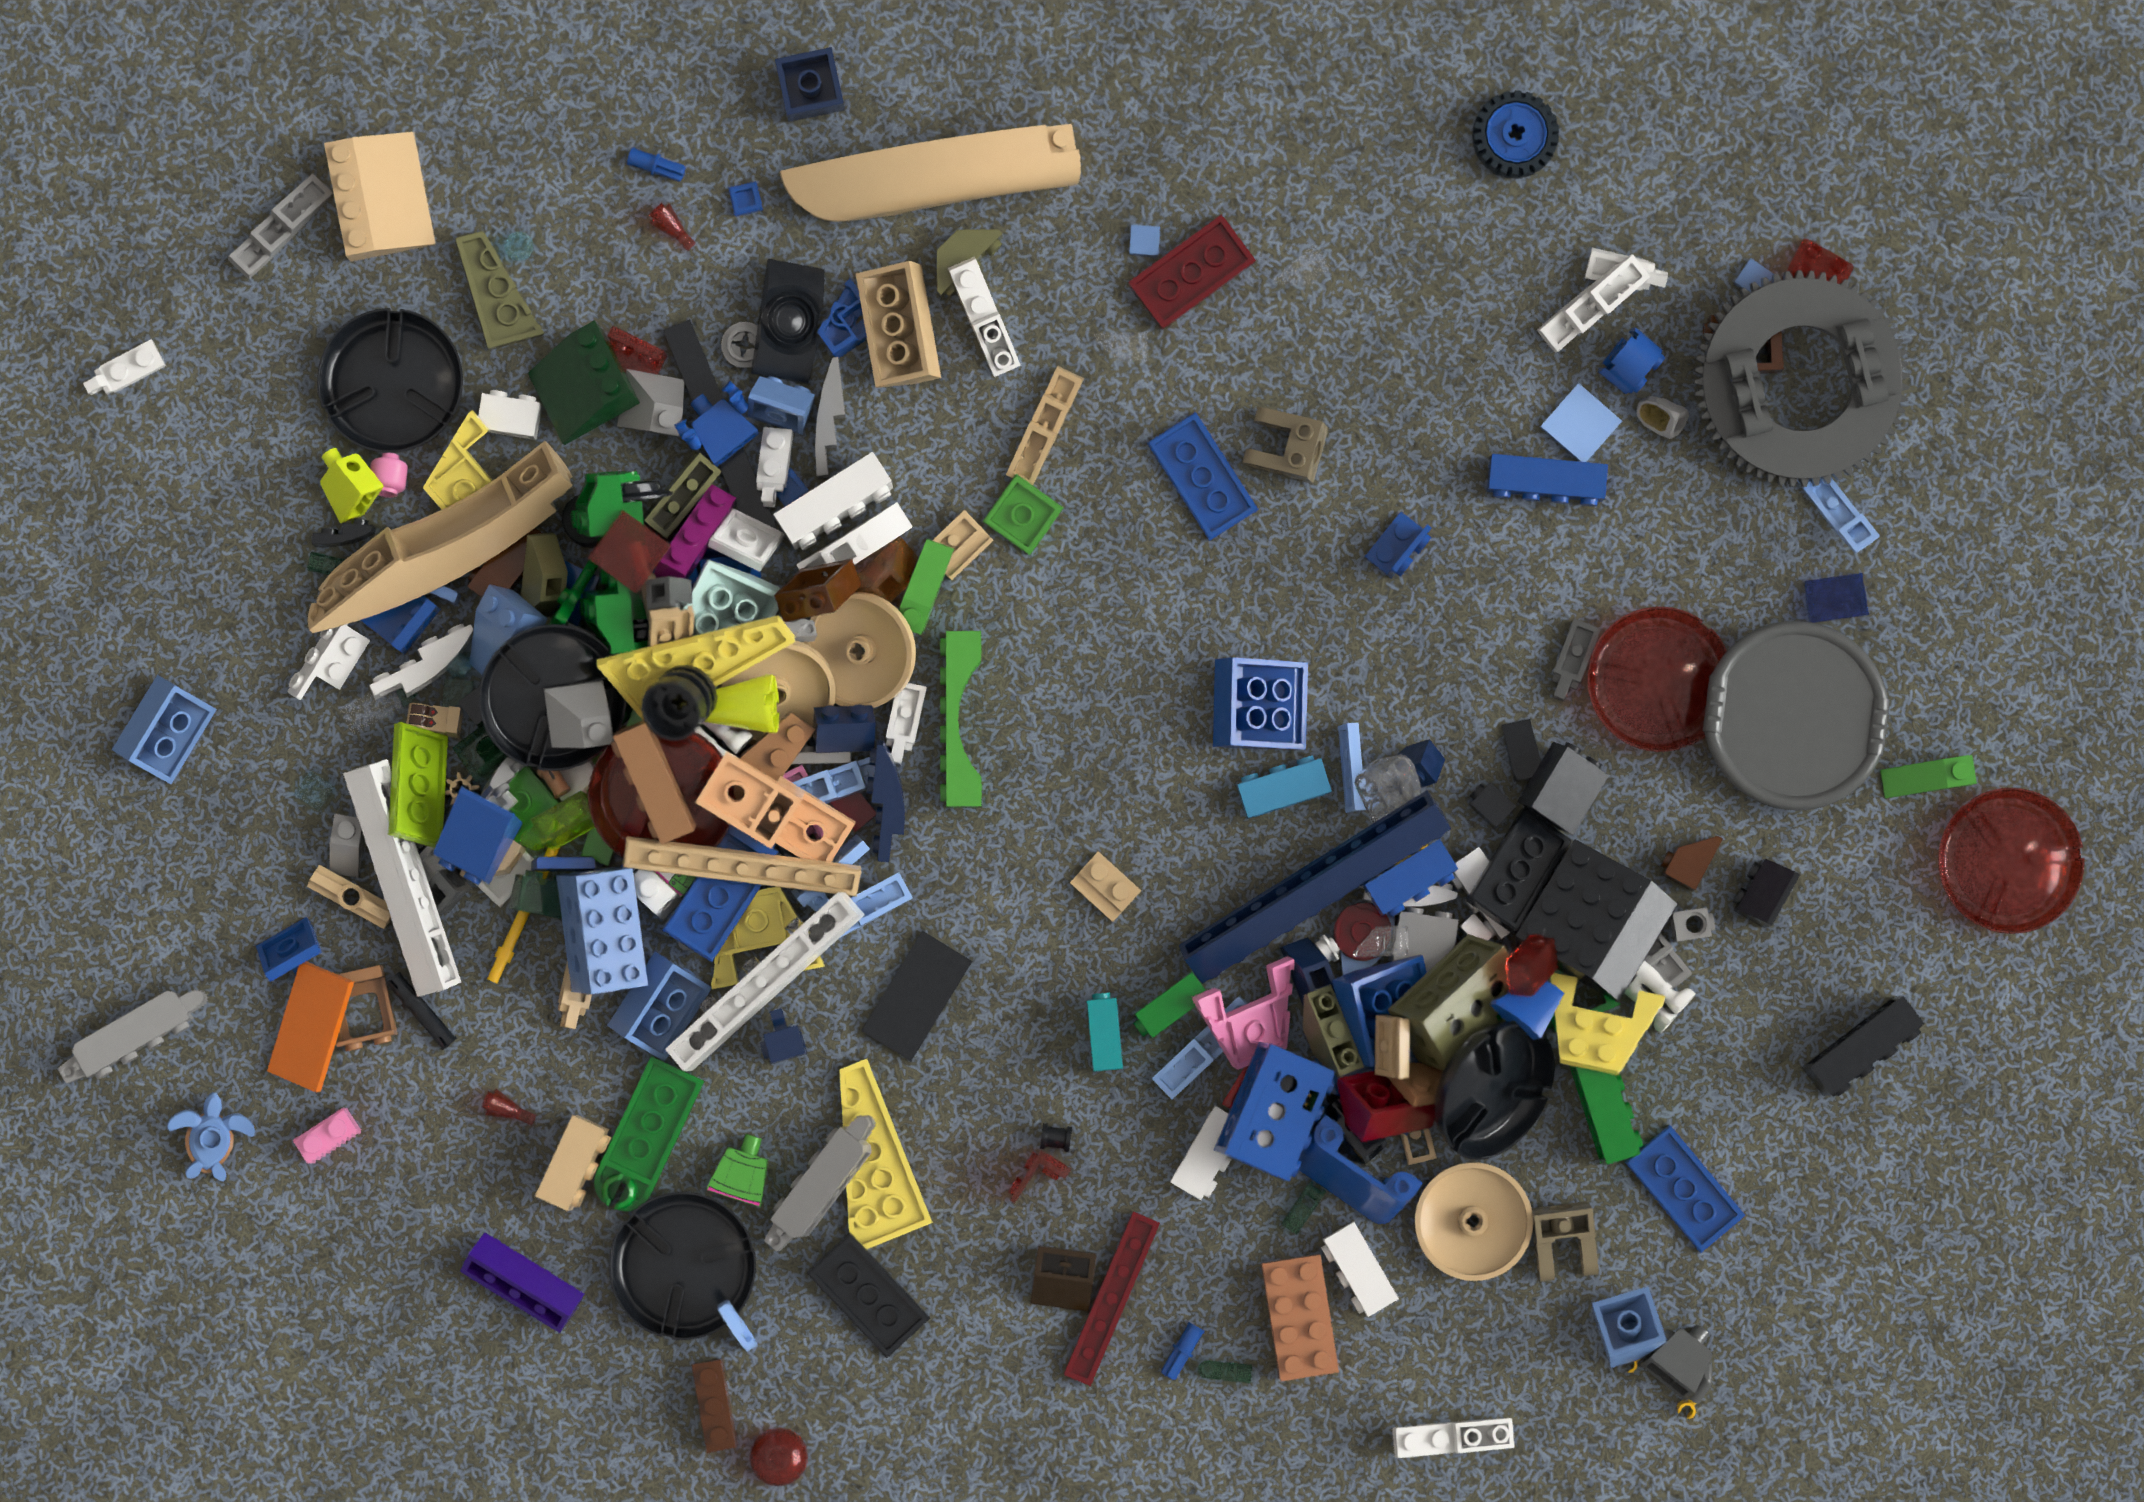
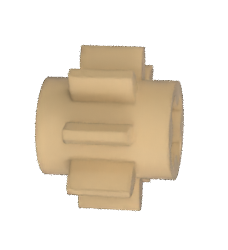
M457 772L456 780L446 779L447 783L450 784V789L445 791V795L453 797L450 805L453 806L458 794L455 793V790L459 789L460 783L469 787V790L473 793L481 789L479 785H472L473 775H469L465 780L462 774Z

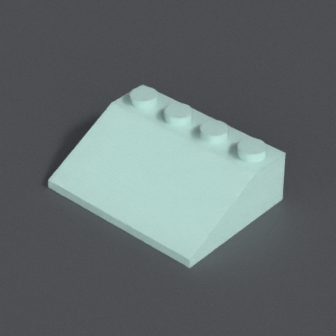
M707 559L692 588V603L683 606L681 610H687L688 606L693 607V636L775 616L779 608L774 595L780 588L752 574Z

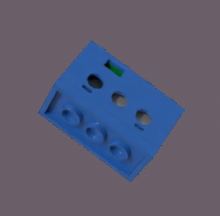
M1259 1042L1213 1151L1276 1178L1289 1181L1291 1176L1295 1177L1299 1171L1301 1161L1298 1159L1302 1149L1306 1150L1311 1142L1312 1133H1310L1313 1123H1317L1322 1116L1324 1106L1321 1104L1325 1095L1331 1093L1335 1085V1079L1333 1078L1335 1071L1273 1044Z

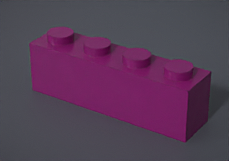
M711 484L660 558L654 573L655 577L671 576L689 579L709 549L708 543L710 538L733 508L736 497Z

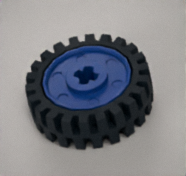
M1515 90L1514 92H1503L1499 96L1496 95L1481 108L1475 119L1472 138L1473 147L1477 153L1476 156L1487 169L1492 170L1498 176L1502 175L1504 178L1520 179L1525 176L1534 175L1546 166L1555 153L1559 139L1557 118L1551 112V107L1548 104H1544L1543 99L1540 97L1532 96V93H1521V91ZM1514 128L1516 132H1522L1518 141H1516L1515 137L1511 139L1509 136Z

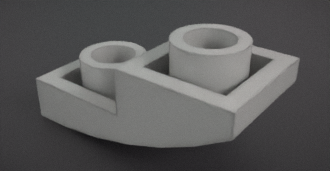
M507 757L488 779L481 797L486 799L494 794L497 798L510 789L508 784L516 776L515 774L525 766Z

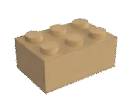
M572 1115L535 1197L566 1211L573 1210L574 1207H580L587 1191L583 1190L586 1180L589 1181L594 1178L599 1167L595 1160L599 1153L606 1152L612 1137L607 1135L610 1129L579 1115Z

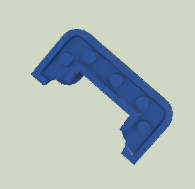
M1322 1115L1320 1120L1310 1130V1133H1312L1311 1142L1306 1150L1302 1149L1298 1159L1301 1161L1299 1171L1377 1224L1389 1223L1423 1184V1182L1407 1172H1397L1390 1178L1385 1177L1381 1183L1337 1152V1149L1344 1139V1132L1342 1127L1327 1115Z

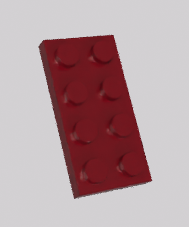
M1221 214L1129 281L1128 285L1160 328L1164 330L1253 265L1256 260Z

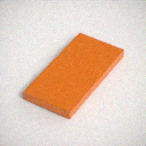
M307 961L298 966L267 1072L313 1092H321L354 981Z

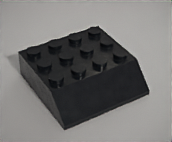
M1574 839L1515 936L1516 947L1569 976L1577 977L1581 983L1619 1003L1676 909L1677 903L1650 879Z

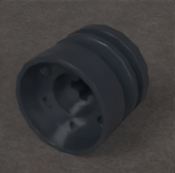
M677 665L666 671L648 689L642 699L641 711L645 723L659 737L671 741L683 740L692 735L716 708L718 696L714 683L705 672L694 666Z

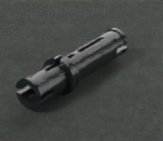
M398 972L391 980L386 982V985L401 1000V1006L404 1010L408 1009L442 1050L446 1049L457 1039L421 996L417 997L415 989L403 977L401 972Z

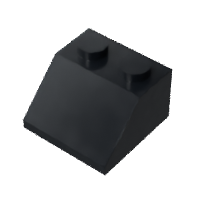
M1763 859L1760 863L1755 861L1747 874V877L1750 878L1745 889L1740 887L1732 901L1736 904L1733 911L1763 928L1772 926L1801 874L1768 859Z

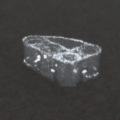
M1394 755L1374 760L1355 778V787L1373 823L1421 794V786L1414 764L1404 755Z

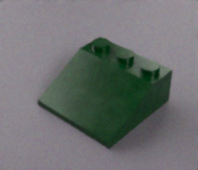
M595 320L569 334L528 372L563 445L570 443L640 403L605 332Z

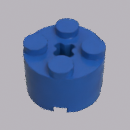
M1636 327L1629 331L1632 336L1628 341L1622 338L1602 362L1606 368L1598 369L1599 374L1624 394L1637 393L1647 382L1644 376L1651 369L1656 370L1665 359V356L1661 354L1662 348Z

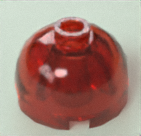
M783 1427L767 1429L760 1434L752 1444L749 1455L751 1469L756 1477L765 1484L776 1487L790 1485L798 1480L807 1467L809 1457L807 1445L802 1438L793 1430Z

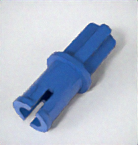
M632 147L627 159V165L649 171L651 176L658 174L679 182L685 175L686 167L684 165L661 158L659 153L653 155Z
M1188 1322L1177 1344L1173 1343L1174 1349L1162 1367L1161 1373L1175 1380L1188 1358L1193 1357L1191 1353L1205 1331Z

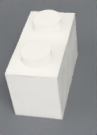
M490 390V394L482 393L478 417L488 427V433L537 440L542 405L540 402H536V397L519 395L518 399L507 397L508 393L498 390Z

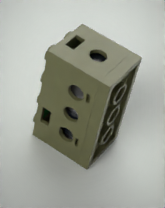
M1468 934L1400 997L1388 1011L1391 1016L1410 1019L1409 1047L1418 1062L1444 1071L1455 1051L1471 1035L1481 1031L1486 1026L1505 1021L1490 1003L1492 1000L1508 994L1507 991L1521 986L1524 980L1503 945Z

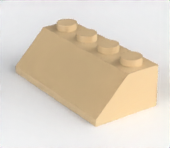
M906 261L856 273L875 387L911 385L941 378L922 265Z

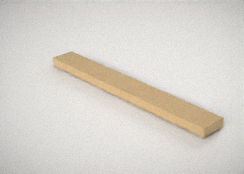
M630 836L626 838L623 867L831 894L842 892L848 896L857 897L861 875V866L677 842H667L661 845L659 840Z

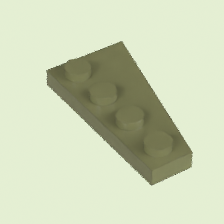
M484 231L455 238L456 247L487 350L543 336V330L531 314V310L518 292L512 278L506 272L502 261Z

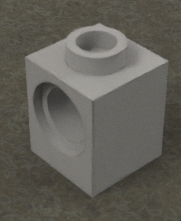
M1707 907L1673 912L1670 917L1673 943L1711 937V931L1715 930L1714 916L1712 913H1708ZM1690 916L1696 917L1700 922V928L1696 933L1690 932L1686 927V921Z

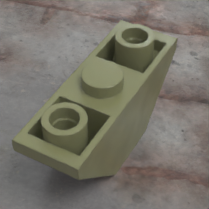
M999 229L956 230L937 249V295L942 299L946 294L951 297L957 291L948 271L949 267L975 257L980 268L982 264L979 261L986 254L990 257L993 256L1003 245L1000 242L1003 238V233Z
M556 534L527 535L521 597L547 617L559 605L556 601L566 587L568 571Z
M1328 985L1305 994L1303 1030L1313 1055L1325 1067L1335 1071L1334 1075L1337 1078L1363 1068V1062L1332 986Z

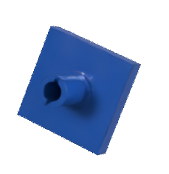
M307 917L256 946L264 974L270 982L290 970L296 975L299 965L322 953L314 928Z

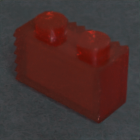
M1540 934L1530 935L1510 955V958H1507L1505 966L1510 994L1532 997L1559 968L1556 965L1558 963L1556 960L1558 956L1555 955L1557 951L1554 949L1556 945L1553 938L1544 937Z

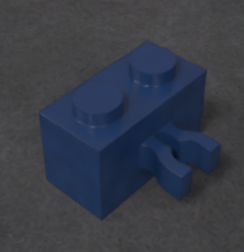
M834 704V706L814 707L813 727L815 731L812 736L816 753L871 751V748H874L876 721L872 705L858 704L835 707Z
M780 1008L770 1011L775 1031L764 1034L765 1041L760 1042L764 1059H770V1062L775 1064L808 1054L800 1026L795 1025L787 1028L783 1010Z

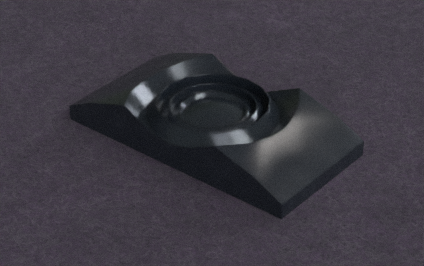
M767 259L751 374L766 377L772 376L799 383H809L817 349L818 321L824 300L825 269Z

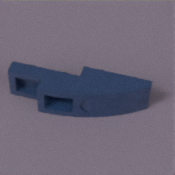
M878 740L877 748H871L869 765H874L875 771L874 777L868 776L867 794H872L871 803L883 804V807L877 806L875 824H881L880 836L874 835L873 853H878L879 862H889L892 834L904 835L905 806L902 783L897 766L885 742Z

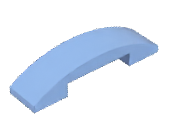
M1820 477L1819 486H1813L1810 478H1808L1807 487H1802L1832 529L1854 553H1858L1880 537L1863 513L1860 514L1832 477L1831 482L1825 484Z

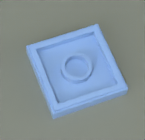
M1578 383L1540 428L1576 460L1587 462L1619 426L1622 420Z

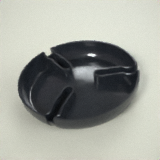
M390 308L376 309L349 320L329 340L318 366V395L322 408L328 414L327 418L342 436L352 443L375 452H405L430 442L448 426L460 404L463 391V370L460 357L451 339L433 321L421 314L405 309H400V311H391Z
M549 624L535 626L509 638L496 650L489 660L479 687L480 714L484 727L492 741L512 760L527 767L528 765L537 766L538 770L544 771L571 769L589 762L598 756L608 745L588 748L551 747L544 689L602 680L610 713L612 735L614 736L615 732L619 731L623 722L627 701L597 667V659L614 655L610 654L609 649L593 635L567 625Z
M1503 1021L1486 1026L1481 1031L1474 1033L1455 1051L1439 1080L1434 1107L1438 1130L1443 1140L1457 1154L1472 1160H1484L1495 1157L1519 1142L1535 1124L1548 1100L1547 1097L1541 1094L1544 1088H1552L1555 1072L1553 1049L1545 1034H1543L1542 1038L1533 1040L1516 1021Z
M675 1192L652 1198L636 1208L629 1219L621 1224L612 1242L609 1255V1279L614 1296L622 1310L635 1324L656 1336L672 1337V1340H692L713 1334L727 1325L718 1310V1304L729 1300L737 1314H739L752 1292L756 1275V1256L750 1240L751 1237L739 1217L727 1206L711 1197L691 1192Z

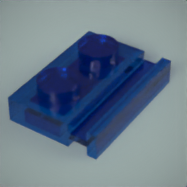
M1863 573L1803 582L1809 622L1819 623L1869 615Z

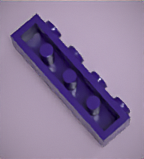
M485 1232L468 1254L460 1270L464 1275L558 1333L562 1332L584 1296V1293L574 1286L561 1280L548 1270L535 1264L524 1255L519 1254Z

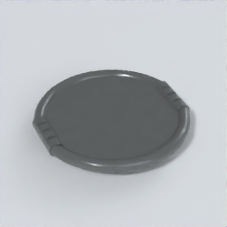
M1783 621L1760 627L1748 633L1722 656L1712 675L1709 676L1703 732L1705 733L1706 741L1715 763L1725 777L1742 793L1773 808L1794 811L1811 810L1833 804L1845 798L1863 784L1873 772L1881 756L1884 755L1890 700L1877 667L1866 652L1843 633L1822 624L1808 621Z

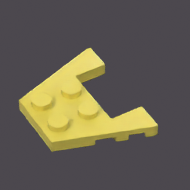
M473 410L465 417L423 486V489L441 510L475 493L493 481L467 451L472 444L489 431L488 427Z
M782 887L758 890L714 958L712 989L733 986L739 983L734 954L780 945L803 925ZM821 956L803 971L825 967Z
M1552 972L1551 983L1564 993L1555 1011L1560 1063L1619 1075L1636 1049L1644 1032L1650 1027L1658 1010L1664 1005L1665 996L1639 990L1632 1018L1572 1006L1578 978Z

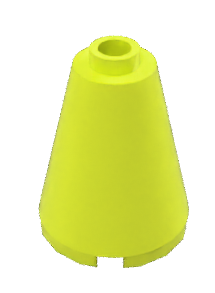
M767 674L716 689L718 696L716 708L705 722L766 733L778 732L780 712L777 713L779 694L775 676Z

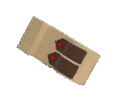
M410 703L406 723L460 739L463 711L459 707Z

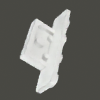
M348 624L321 631V638L316 646L312 647L306 654L305 664L302 669L291 678L288 693L301 700L316 676L340 690L370 640L348 627Z

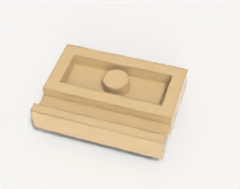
M965 510L933 539L935 542L954 548L945 573L951 581L994 541Z
M688 606L687 610H679V607L649 611L648 647L693 636V607Z
M1097 852L1070 882L1073 887L1112 922L1141 892L1134 883L1100 852Z
M1376 1015V1075L1396 1077L1397 1079L1409 1078L1410 1019H1402L1401 1017L1390 1015Z

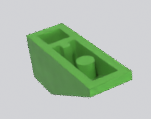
M930 539L925 541L899 608L912 632L920 635L926 628L954 548Z
M1972 755L1880 770L1885 799L1977 784Z

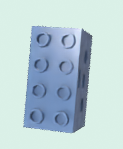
M609 867L556 875L571 992L598 994L648 986L633 868Z

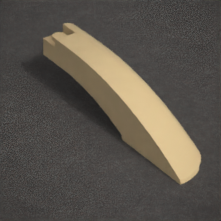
M1072 124L1049 127L1038 125L957 136L865 152L780 171V176L791 199L810 212V215L826 221L845 222L898 215L993 196L1077 185L1080 180L1081 163L1079 149L1076 150Z
M544 441L502 475L453 505L392 530L386 527L338 565L318 589L320 594L317 597V603H311L308 613L309 630L312 633H316L390 610L432 592L487 562L517 542L557 511L553 501L563 496L572 487L570 481L572 475L554 449Z

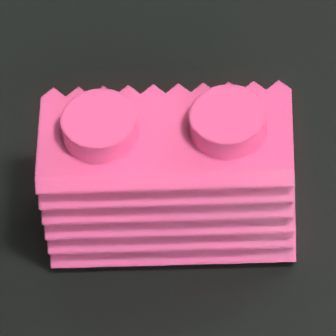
M342 1108L295 1138L293 1142L307 1163H316V1160L326 1157V1154L331 1153V1150H336V1147H340L341 1144L350 1141L351 1137L360 1134L361 1129L349 1110Z

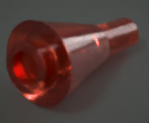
M660 203L649 214L653 218L649 222L650 224L672 238H676L687 251L696 244L683 230L684 227L670 203L666 207Z
M495 1088L493 1093L487 1092L481 1106L486 1109L484 1115L513 1120L515 1118L531 1126L536 1118V1114L519 1108V1105L497 1088Z

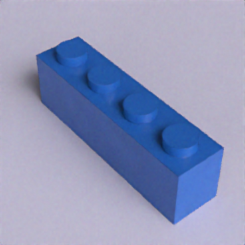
M1491 454L1489 457L1487 492H1493V497L1509 499L1511 494L1522 495V500L1539 501L1540 497H1550L1552 503L1568 504L1569 499L1580 500V505L1597 506L1598 502H1603L1606 497L1608 464Z

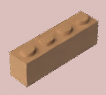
M644 720L616 731L613 736L615 741L611 742L612 748L617 758H623L627 767L623 769L625 777L630 785L634 784L638 792V795L635 796L640 810L642 812L646 811L649 816L650 822L647 824L654 839L658 838L662 845L693 832L696 823L656 734L650 730Z

